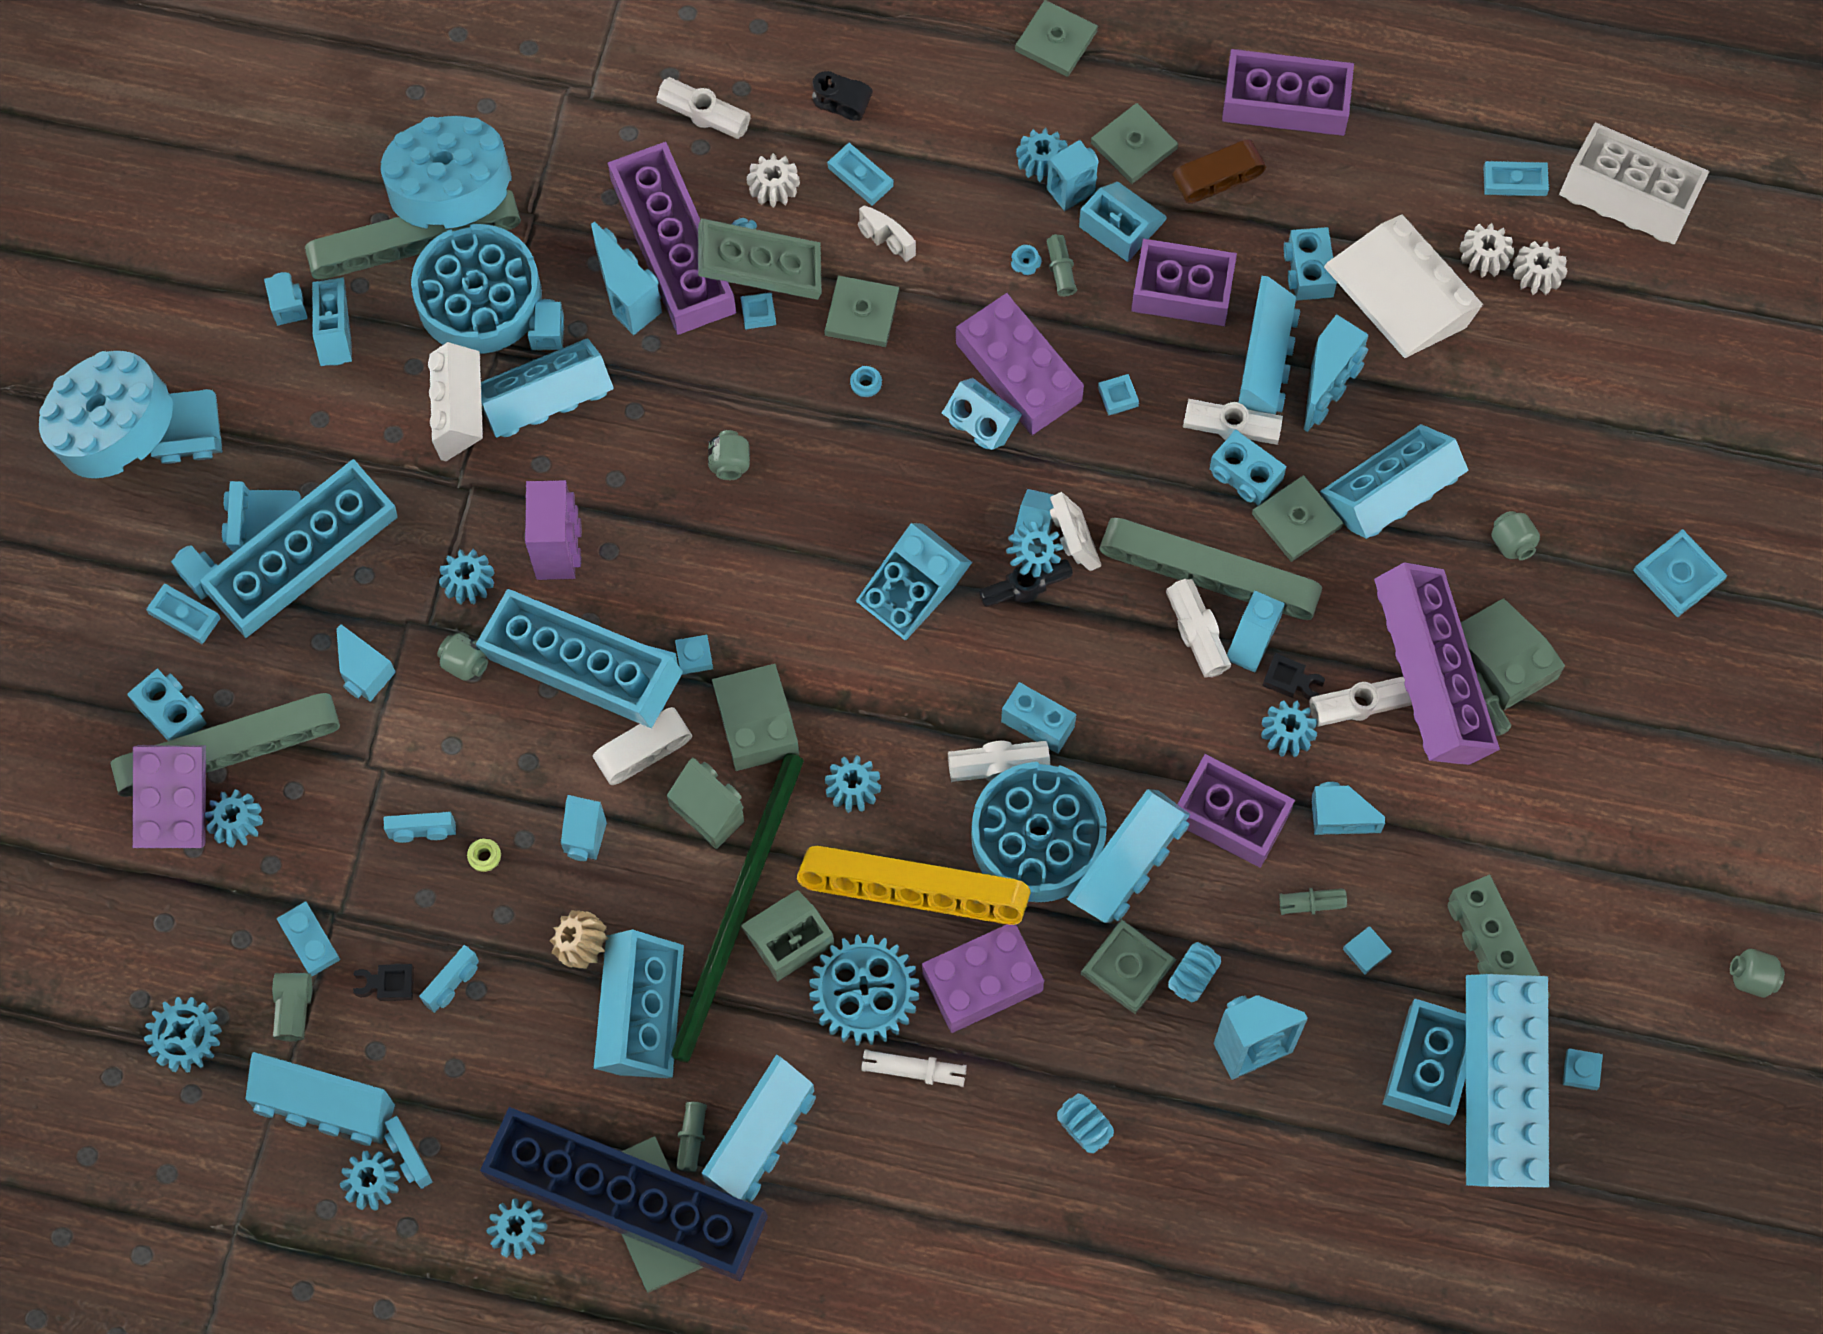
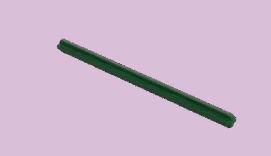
M786 754L671 1051V1057L677 1061L688 1063L693 1054L803 766V758L797 754Z

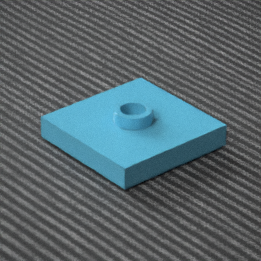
M1683 529L1636 565L1633 570L1677 618L1727 578L1724 571Z

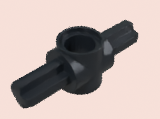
M1063 559L1057 564H1051L1053 571L1050 573L1044 572L1041 568L1040 576L1033 577L1031 568L1025 575L1020 573L1023 565L1021 564L1012 573L1006 575L1005 581L982 588L979 591L980 599L985 607L1012 598L1015 602H1032L1040 593L1047 591L1046 586L1071 578L1073 576L1072 567L1068 560ZM1022 579H1029L1034 585L1022 587L1018 582Z

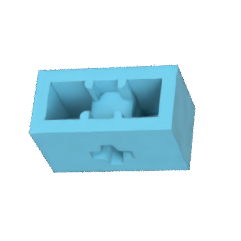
M1019 682L1002 708L1001 722L1036 742L1047 741L1048 748L1058 754L1075 727L1076 714Z

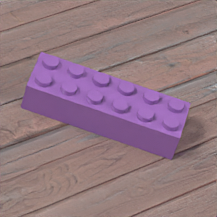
M663 142L608 162L611 182L648 268L659 282L657 285L658 291L677 335L736 314L734 295L728 282L698 276V224L700 218L667 143Z
M1402 563L1375 578L1378 590L1377 596L1383 606L1387 620L1386 626L1392 636L1396 649V659L1402 669L1405 689L1410 696L1414 709V719L1419 726L1423 739V748L1428 755L1429 761L1470 765L1500 750L1444 569Z

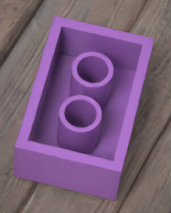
M1143 239L1131 311L1225 326L1237 253Z
M566 481L526 482L525 543L536 579H575V567H581V549L578 548L577 537L582 535L581 518H578V506L575 505L574 492L568 491Z
M206 745L134 746L133 848L204 847L206 841Z
M1205 754L1178 805L1191 814L1186 820L1190 824L1187 829L1188 831L1261 868L1288 819L1295 800Z
M1006 924L922 963V975L951 1034L1043 991L1044 979L1016 924Z

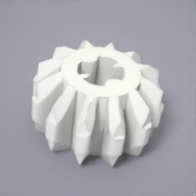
M773 153L769 160L760 156L759 164L751 163L747 184L750 187L749 191L752 197H758V202L761 205L770 201V205L774 208L776 201H781L786 205L788 197H795L797 194L796 187H799L800 178L797 174V167L795 164H789L786 155L777 160L776 155Z
M1492 223L1488 225L1487 229L1478 224L1474 231L1468 230L1464 241L1460 245V252L1463 253L1461 257L1462 264H1470L1468 268L1470 273L1476 269L1480 270L1481 278L1486 275L1487 271L1494 277L1499 273L1500 269L1505 271L1509 266V260L1514 255V248L1511 247L1513 243L1512 237H1504V228L1498 231L1493 230L1494 226Z
M1534 240L1529 248L1523 246L1520 249L1519 256L1513 262V268H1515L1513 275L1514 279L1521 280V289L1528 286L1531 287L1532 295L1540 289L1546 296L1551 288L1557 290L1560 287L1561 280L1567 274V268L1565 267L1567 261L1565 256H1558L1560 253L1559 247L1551 250L1548 241L1540 247Z

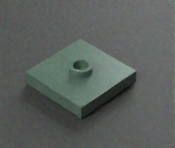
M1044 0L1016 43L1015 51L1068 77L1097 33L1098 26Z
M1138 103L1091 138V144L1131 184L1178 149V143Z
M838 276L825 327V336L887 347L899 296V287Z
M1304 475L1252 511L1255 519L1291 562L1343 526L1340 518Z
M1121 919L1083 968L1081 975L1136 1014L1175 964L1176 959Z

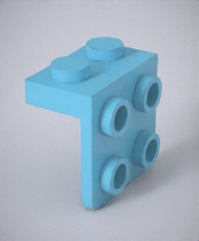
M207 389L169 394L173 400L171 421L163 438L150 452L151 457L161 460V464L181 462L180 457L193 456V460H205L213 458L212 454L223 453L215 392Z
M230 481L229 492L226 491L224 493V509L228 511V522L223 523L222 526L223 542H226V545L233 553L297 504L301 500V495L294 490H249L243 482Z

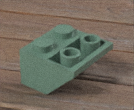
M692 758L667 795L669 806L717 849L744 823L743 806L740 801L742 797L730 784L724 786L716 779L718 774L708 763L703 762L700 764L696 759Z
M799 890L794 891L741 925V928L777 982L830 949L831 945L834 946L833 933L816 908Z

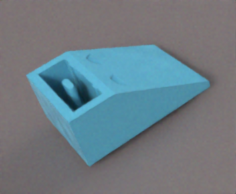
M594 221L591 227L612 313L635 335L662 313L661 295L657 287L659 282L650 270L646 269L644 271L638 265L636 257L629 249L623 250L617 244L616 237L609 229H602Z
M1337 314L1318 338L1311 366L1304 430L1306 432L1310 430L1314 423L1317 425L1322 423L1329 411L1326 407L1332 400L1337 402L1347 388L1344 384L1349 377L1353 379L1357 377L1364 366L1362 360L1368 352V348L1365 347L1368 334Z
M911 523L859 595L856 602L902 639L907 640L954 589L972 562L924 524Z

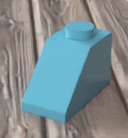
M1027 489L1020 507L1014 535L1019 536L1017 532L1018 526L1024 525L1028 529L1029 522L1036 521L1038 531L1044 523L1049 524L1047 535L1050 534L1053 522L1050 509L1054 508L1050 497L1053 494ZM1033 541V544L1028 546V550L1037 554L1041 552V547L1035 546Z
M1254 591L1227 653L1231 663L1254 673L1256 672L1281 619L1285 603Z
M340 624L337 628L340 673L345 681L343 687L354 697L359 698L362 695L371 702L396 672L390 660Z
M1325 782L1320 784V786H1315L1312 794L1314 835L1382 832L1385 825V816L1350 786H1340L1337 782Z
M571 795L567 796L561 845L564 853H568L567 856L577 861H587V858L597 860L607 824L601 802Z

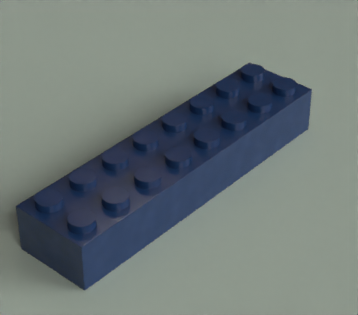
M511 1107L508 1108L480 1169V1172L490 1181L739 1282L742 1280L768 1218L765 1210L761 1207Z

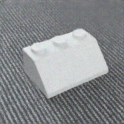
M449 342L430 353L428 367L430 369L429 397L431 399L430 426L432 428V442L440 459L443 461H448L483 439L480 351Z

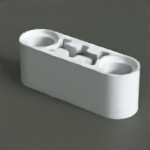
M671 707L661 711L652 729L639 724L600 747L593 754V758L609 784L616 785L684 746L692 738V734L676 709Z

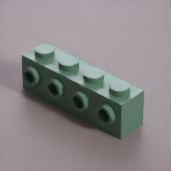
M1487 875L1453 889L1448 899V909L1452 918L1455 921L1459 920L1464 930L1462 937L1469 951L1474 950L1479 960V963H1477L1479 973L1540 976L1491 876Z

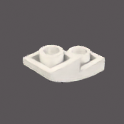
M867 206L859 208L860 222H858V226L867 239L871 237L877 246L886 241L890 250L895 255L899 253L905 262L916 256V241L901 225L873 208Z

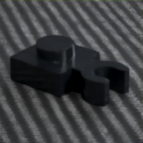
M1275 653L1262 686L1291 698L1294 697L1296 690L1302 692L1304 698L1310 701L1311 697L1319 696V693L1312 691L1309 686L1317 684L1323 687L1325 678L1319 674L1305 675L1303 673L1306 665Z
M412 964L378 965V974H371L365 969L354 971L356 979L367 980L365 987L353 988V993L357 997L364 998L370 996L373 992H377V999L379 1001L413 1000L414 967Z

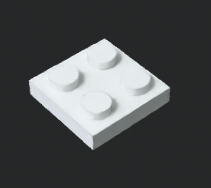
M1063 492L1051 496L1050 499L1054 508L1050 509V513L1057 527L1061 526L1064 537L1060 538L1065 553L1068 556L1072 555L1077 564L1081 563L1089 571L1101 567L1102 565L1082 510Z

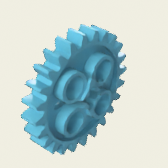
M856 935L855 944L850 945L843 938V949L839 950L831 945L832 957L830 958L822 954L820 956V961L824 967H813V973L819 978L810 979L809 983L810 987L818 990L809 993L810 1000L820 1001L813 1006L814 1014L824 1012L819 1019L821 1026L831 1022L830 1034L833 1035L841 1030L843 1042L848 1039L850 1034L854 1035L856 1045L860 1044L862 1037H867L869 1044L873 1045L874 1035L878 1034L885 1042L887 1041L886 1031L891 1030L894 1034L898 1035L899 1028L897 1023L909 1024V1019L905 1012H916V1007L909 1002L919 1000V993L910 990L919 986V979L909 978L916 973L915 966L905 967L909 961L908 954L897 957L899 952L898 945L893 946L890 950L886 949V938H883L879 945L874 944L873 935L869 936L867 943H862L860 936ZM876 965H883L888 969V973L883 977H875L870 973V970ZM844 969H848L855 974L853 979L848 982L838 980L836 975ZM867 984L869 989L868 995H862L860 985ZM888 984H894V986H895V987L892 988V989L883 988L884 986H887ZM835 991L846 992L841 994L840 996H836L834 994ZM882 997L888 998L893 1002V1005L888 1010H879L874 1006L875 1001ZM847 1002H853L859 1006L858 1011L852 1015L844 1014L840 1008Z

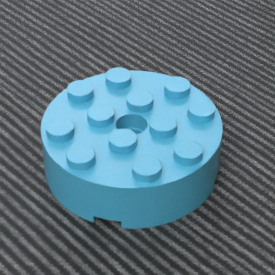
M464 116L427 117L421 123L398 133L385 150L381 160V174L391 207L401 219L421 228H428L429 224H444L445 229L456 228L485 217L505 199L507 195L506 189L509 181H511V171L502 138L493 127L478 118Z
M470 224L469 228L453 232L450 229L440 234L420 253L412 272L411 288L420 320L427 332L442 345L449 342L480 351V354L501 350L523 337L530 329L529 318L532 314H535V303L542 300L541 283L530 250L514 234L492 225Z
M101 351L80 362L55 380L53 388L40 408L39 431L46 446L71 472L86 478H105L123 472V466L132 462L137 457L140 461L143 460L158 445L170 424L173 400L168 393L166 384L140 356L126 351Z
M1039 762L1014 766L992 779L981 792L976 802L971 833L975 860L983 874L1016 879L1027 884L1031 891L1029 902H1048L1064 898L1073 892L1104 849L1107 830L1105 810L1093 787L1079 774L1066 767L1039 764ZM1034 827H1042L1047 830L1045 836H1038L1031 833L1030 830Z

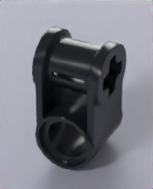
M830 71L819 72L813 78L812 86L814 91L812 100L817 108L838 114L851 121H860L873 94V90L869 85Z

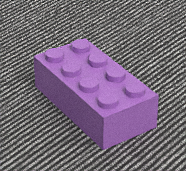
M1231 49L1222 122L1344 136L1349 118L1354 63Z
M1007 293L956 326V345L999 397L1022 413L1019 421L1031 435H1034L1082 402L1083 383Z

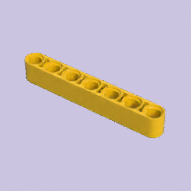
M812 846L807 849L797 874V880L801 886L812 891L1008 925L1019 924L1022 921L1031 893L1027 884L1016 879L823 846Z

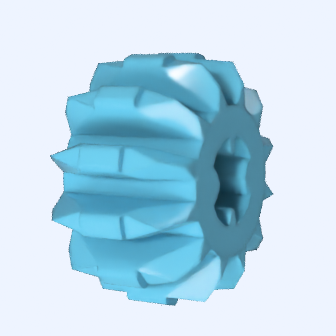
M1045 127L1042 134H1038L1033 129L1030 132V137H1022L1021 146H1018L1016 156L1018 157L1020 170L1026 169L1027 178L1037 175L1038 181L1041 182L1043 176L1048 177L1049 158L1067 148L1066 140H1059L1060 135L1058 131L1049 135Z
M1036 521L1029 522L1028 529L1024 525L1017 527L1019 536L1014 534L1009 536V541L1015 544L1016 547H1009L1006 549L1007 554H1016L1017 558L1010 562L1012 566L1020 563L1023 564L1020 569L1022 575L1027 574L1031 568L1033 577H1039L1041 568L1044 572L1050 573L1053 571L1050 562L1057 564L1061 561V558L1053 552L1062 550L1063 545L1053 544L1052 540L1058 538L1059 534L1054 532L1047 535L1049 524L1044 523L1038 531ZM1033 541L1035 546L1041 547V552L1036 554L1037 557H1035L1034 552L1028 550V546L1032 545Z
M459 549L458 558L456 559L447 555L448 565L440 566V573L443 577L439 579L440 586L446 588V596L449 599L456 596V601L460 605L466 598H469L471 604H475V596L477 595L486 598L487 592L485 588H493L494 581L490 577L495 574L493 567L488 565V558L485 555L478 557L477 551L474 549L470 551L468 556H465L463 550ZM469 574L470 578L464 580V575Z
M1283 700L1280 702L1279 709L1273 706L1270 707L1268 710L1269 716L1262 719L1261 725L1265 727L1261 734L1262 739H1271L1267 746L1269 750L1277 746L1280 747L1279 755L1281 757L1285 755L1286 750H1290L1294 757L1298 756L1299 748L1308 751L1311 747L1310 741L1316 740L1317 732L1313 730L1317 725V720L1308 718L1311 713L1310 708H1305L1302 711L1298 710V701H1295L1292 708H1289L1288 704ZM1286 725L1293 726L1292 733L1285 731Z
M858 755L855 756L853 763H849L848 759L843 757L841 758L842 767L832 764L830 771L833 775L825 776V784L829 786L826 789L827 797H835L833 805L836 808L845 803L846 812L852 811V805H857L858 810L863 812L865 810L864 801L874 805L876 802L874 794L881 792V785L877 783L880 779V773L878 771H871L873 764L870 761L861 765ZM851 780L858 781V784L856 783V788L848 787V784L850 785Z
M235 789L231 798L225 792H221L220 797L222 801L218 803L217 801L210 800V806L213 808V811L205 812V818L210 822L206 829L209 834H215L214 839L217 843H222L226 840L227 845L233 848L237 839L243 845H247L248 840L246 836L248 834L258 837V831L254 826L263 824L262 817L258 815L262 809L258 803H253L254 798L252 795L247 793L242 797L240 791ZM233 815H236L237 818L235 822H232L231 819Z
M1199 942L1192 944L1168 982L1169 988L1176 992L1175 994L1183 1000L1185 998L1191 1003L1197 1001L1220 966L1221 956L1216 954L1215 950L1207 945L1204 946Z
M1077 1093L1074 1097L1069 1098L1057 1111L1058 1120L1068 1134L1089 1153H1095L1098 1149H1102L1114 1135L1113 1127L1103 1113L1082 1094Z
M363 1151V1161L359 1162L353 1156L350 1158V1162L354 1168L342 1169L341 1173L349 1179L342 1181L340 1187L342 1190L348 1191L345 1198L349 1203L357 1200V1208L363 1210L369 1202L371 1209L375 1211L378 1210V1200L382 1199L386 1205L391 1203L390 1198L387 1196L388 1192L398 1193V1186L391 1182L400 1179V1173L398 1171H391L395 1166V1162L392 1159L384 1161V1154L378 1151L372 1159L368 1151ZM370 1174H373L377 1181L374 1185L369 1183L370 1187H367L363 1181L367 1176L371 1179Z
M513 1199L511 1203L512 1209L508 1210L506 1205L501 1203L499 1209L503 1214L501 1216L497 1214L490 1215V1220L497 1225L487 1228V1233L489 1236H496L492 1240L491 1245L494 1249L502 1247L501 1254L503 1257L507 1258L514 1249L516 1259L520 1260L523 1257L522 1249L526 1248L529 1254L533 1255L536 1251L532 1243L544 1244L545 1239L537 1233L547 1230V1224L545 1222H538L544 1214L540 1209L532 1212L533 1204L531 1201L525 1202L520 1209L519 1200ZM517 1222L523 1231L518 1236H516L511 1227Z

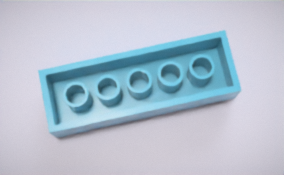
M352 459L200 579L201 585L207 595L241 634L247 638L398 518L395 505L358 463Z
M507 589L476 643L485 656L495 663L651 729L683 673L672 656L510 589Z
M1466 975V1185L1486 1187H1549L1548 976Z

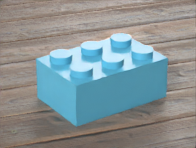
M1414 999L1408 1010L1383 1105L1450 1125L1456 1115L1466 1078V1014Z

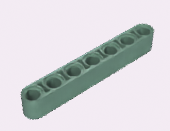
M506 190L507 195L496 209L470 224L492 225L504 230H511L521 223V218L513 192ZM400 217L312 240L306 244L305 252L312 277L324 280L418 255L433 239L450 229H445L444 224H429L428 228H421L404 221ZM470 224L450 229H452L453 232L456 230L469 228Z
M1111 518L1109 520L1099 548L1102 554L1112 559L1177 580L1193 579L1196 586L1248 603L1254 591H1257L1285 603L1282 614L1302 620H1311L1313 618L1322 592V586L1314 580L1121 518Z
M321 693L157 745H206L207 773L333 733L340 728V723L332 696L327 693ZM132 752L117 757L110 763L118 795L123 797L133 796Z

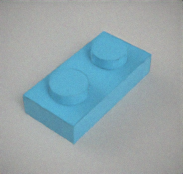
M850 143L828 161V169L871 206L894 186L892 178Z
M1485 161L1483 167L1485 195L1547 196L1549 191L1548 163Z
M165 583L146 609L149 615L201 644L205 642L221 619L217 612Z
M451 812L384 816V830L388 838L393 839L395 842H411L415 837L443 840L447 838V835H456V824Z
M306 901L276 918L308 973H311V976L316 975L340 960Z
M464 944L419 996L423 1004L435 1013L439 1007H446L455 996L454 990L462 981L467 982L475 974L479 962L475 952Z
M395 1116L384 1122L389 1130V1133L385 1134L384 1137L392 1152L400 1151L405 1160L404 1163L400 1164V1167L408 1182L411 1183L415 1180L421 1189L433 1183L399 1118Z

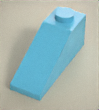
M344 278L313 282V339L320 366H336L345 362H352V343Z

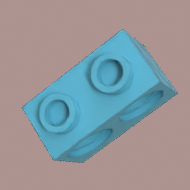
M1081 140L1049 158L1047 190L1064 211L1095 193L1098 157L1091 148H1086Z
M1328 227L1291 230L1289 241L1284 243L1285 261H1290L1291 270L1288 271L1289 289L1295 290L1296 301L1332 298L1337 281L1324 268L1325 264L1333 259ZM1301 248H1309L1313 252L1307 253L1302 251ZM1305 276H1314L1318 280L1311 281L1306 279Z
M974 378L961 381L942 412L943 415L950 419L949 423L953 427L961 431H967L975 437L974 441L979 446L991 450L1006 443L1022 416L1021 412ZM965 400L971 404V414L965 410ZM990 418L996 422V432L990 428Z
M1235 429L1213 454L1209 470L1212 471L1213 476L1218 481L1224 484L1228 483L1237 489L1238 494L1248 502L1253 501L1259 506L1265 502L1282 482L1287 466ZM1233 457L1238 459L1240 463L1230 464L1226 459ZM1254 476H1260L1264 478L1266 482L1256 483L1251 478Z
M158 668L127 694L135 707L168 741L198 732L207 724L200 714L204 709L193 696L186 699L180 692L183 687L171 673L165 677ZM166 691L164 697L160 700H152L157 692ZM187 713L183 721L179 723L173 722L178 714Z

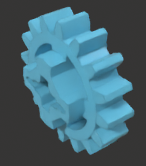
M176 997L175 1006L172 1007L166 1001L163 1002L165 1011L162 1013L153 1011L152 1015L156 1019L155 1023H146L145 1025L152 1032L151 1035L144 1037V1041L148 1045H153L148 1050L149 1054L152 1057L158 1056L156 1062L162 1067L169 1062V1069L172 1072H176L179 1065H182L186 1072H190L191 1064L194 1062L200 1068L203 1067L201 1058L204 1056L213 1058L214 1055L210 1051V1047L220 1046V1041L214 1037L215 1034L222 1032L219 1025L213 1024L218 1019L214 1012L208 1013L209 1007L204 1002L197 1007V1001L193 997L189 998L187 1004H184L180 997ZM181 1014L193 1015L190 1018L180 1017ZM167 1024L165 1032L162 1034V1031L165 1025ZM185 1029L187 1037L181 1040L179 1032ZM204 1035V1038H203L201 1044L199 1045L201 1036ZM176 1051L185 1052L186 1055H173V1053Z

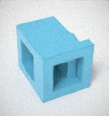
M281 272L273 277L264 279L271 312L277 326L308 319L303 305L299 283L293 284L289 273Z
M542 299L535 303V314H532L529 318L530 330H528V339L531 350L563 349L564 313L561 302Z
M192 545L186 546L176 554L171 563L179 576L202 600L207 596V593L204 591L200 579L218 565L212 561L205 551L199 554Z

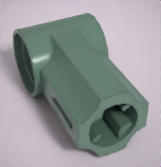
M275 973L272 987L273 1001L276 1003L273 1037L278 1040L291 1042L304 1040L307 1004L311 1002L312 998L311 973Z

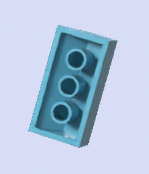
M1268 276L1261 277L1238 403L1244 405L1248 410L1276 415V411H1283L1286 394L1280 393L1281 383L1287 384L1291 365H1286L1285 359L1286 355L1292 356L1295 337L1290 336L1291 327L1297 328L1300 309L1294 308L1296 296Z
M587 338L482 381V411L496 438L499 436L509 437L516 434L519 428L530 423L531 425L541 424L549 418L548 416L559 411L561 413L570 412L577 408L579 403L588 399L591 401L601 399L607 395L608 391L614 388L601 354Z
M1420 424L1322 489L1320 493L1350 531L1367 539L1379 534L1382 528L1394 520L1403 518L1409 510L1418 504L1430 500L1433 494L1443 487L1455 483L1458 477L1468 471V468L1455 438Z
M1147 789L1067 900L1104 923H1111L1114 919L1119 921L1130 907L1126 902L1134 892L1139 894L1149 882L1150 878L1146 875L1153 865L1159 867L1168 856L1170 851L1166 848L1173 838L1179 840L1188 829L1190 824L1186 820L1191 814L1159 790Z
M636 930L608 935L609 939L605 943L594 1069L620 1076L672 1078L674 1058L671 1057V1051L676 1041L684 945Z
M1245 995L1240 996L1227 1004L1228 1008L1224 1011L1213 1044L1231 1080L1293 1053L1308 1018L1305 1012L1258 995L1249 999Z
M252 1053L246 1100L254 1107L253 1112L269 1118H273L274 1113L286 1116V1122L300 1127H305L306 1123L319 1126L318 1131L335 1137L338 1136L339 1132L351 1135L350 1140L366 1146H370L371 1142L382 1144L387 1130L384 1122L391 1119L395 1104L384 1089L259 1053Z
M776 1055L702 1172L706 1186L743 1201L747 1200L750 1203L761 1188V1184L758 1181L764 1171L770 1173L776 1165L780 1156L776 1152L782 1142L788 1144L798 1128L794 1124L801 1112L806 1115L816 1099V1096L812 1095L814 1093L813 1083L780 1056Z

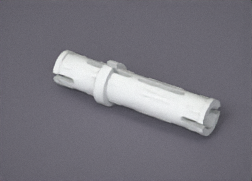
M868 1049L864 1051L863 1058L877 1061V1063L862 1061V1071L864 1072L869 1071L925 1080V1084L933 1085V1082H940L964 1087L965 1078L952 1076L951 1074L966 1075L967 1065L937 1062V1058L934 1057L924 1060L869 1051Z

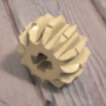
M571 910L569 916H561L559 927H553L556 935L550 939V942L554 945L552 954L568 967L587 969L589 963H597L599 952H605L602 945L609 939L604 933L606 925L596 915L588 911Z

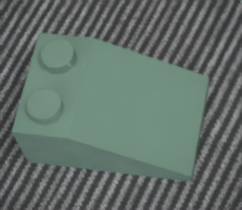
M1504 598L1461 622L1474 668L1477 673L1482 674L1492 694L1499 697L1498 703L1503 710L1557 680L1565 667V664L1548 640Z
M776 664L712 679L735 771L783 760L788 753L799 755L798 740Z

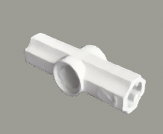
M671 77L664 79L659 88L657 103L690 117L698 127H712L736 139L743 137L751 119L750 113L717 99L715 94L709 89H695ZM703 106L709 107L705 110L698 109Z
M1188 399L1183 428L1216 433L1225 440L1236 429L1250 440L1278 445L1283 416L1248 410L1238 402L1220 405ZM1236 419L1240 424L1231 425L1226 420Z
M1183 579L1175 582L1167 588L1166 593L1178 618V628L1185 645L1191 647L1204 678L1218 676L1229 669L1231 663L1219 639V628L1211 610L1205 608L1193 579Z
M1404 676L1372 684L1359 682L1350 689L1311 697L1309 701L1311 716L1317 720V727L1350 719L1362 721L1372 714L1411 706L1412 702L1405 689ZM1355 697L1365 699L1368 706L1359 705Z
M994 741L983 745L982 748L948 752L951 782L986 778L991 782L1000 773L1020 764L1039 762V764L1050 765L1047 741L1013 745L1008 741Z

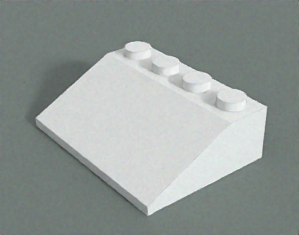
M1594 123L1569 170L1559 195L1567 198L1573 204L1586 206L1595 210L1601 216L1611 217L1623 222L1631 229H1639L1653 235L1659 241L1675 245L1709 171L1598 123Z
M1402 214L1380 224L1324 266L1404 358L1467 328L1483 305Z

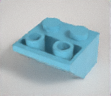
M1115 182L1099 188L1081 208L1079 227L1122 259L1129 262L1142 247L1143 239H1149L1166 221L1167 216L1121 183Z

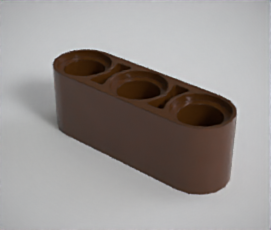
M1249 139L1188 162L1177 168L1173 172L1172 177L1185 202L1192 204L1257 178L1266 170V165L1253 141Z

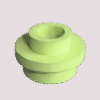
M483 838L476 840L470 845L467 859L475 870L487 872L493 870L499 864L501 851L493 840ZM482 852L490 853V857L486 861L479 860V855Z

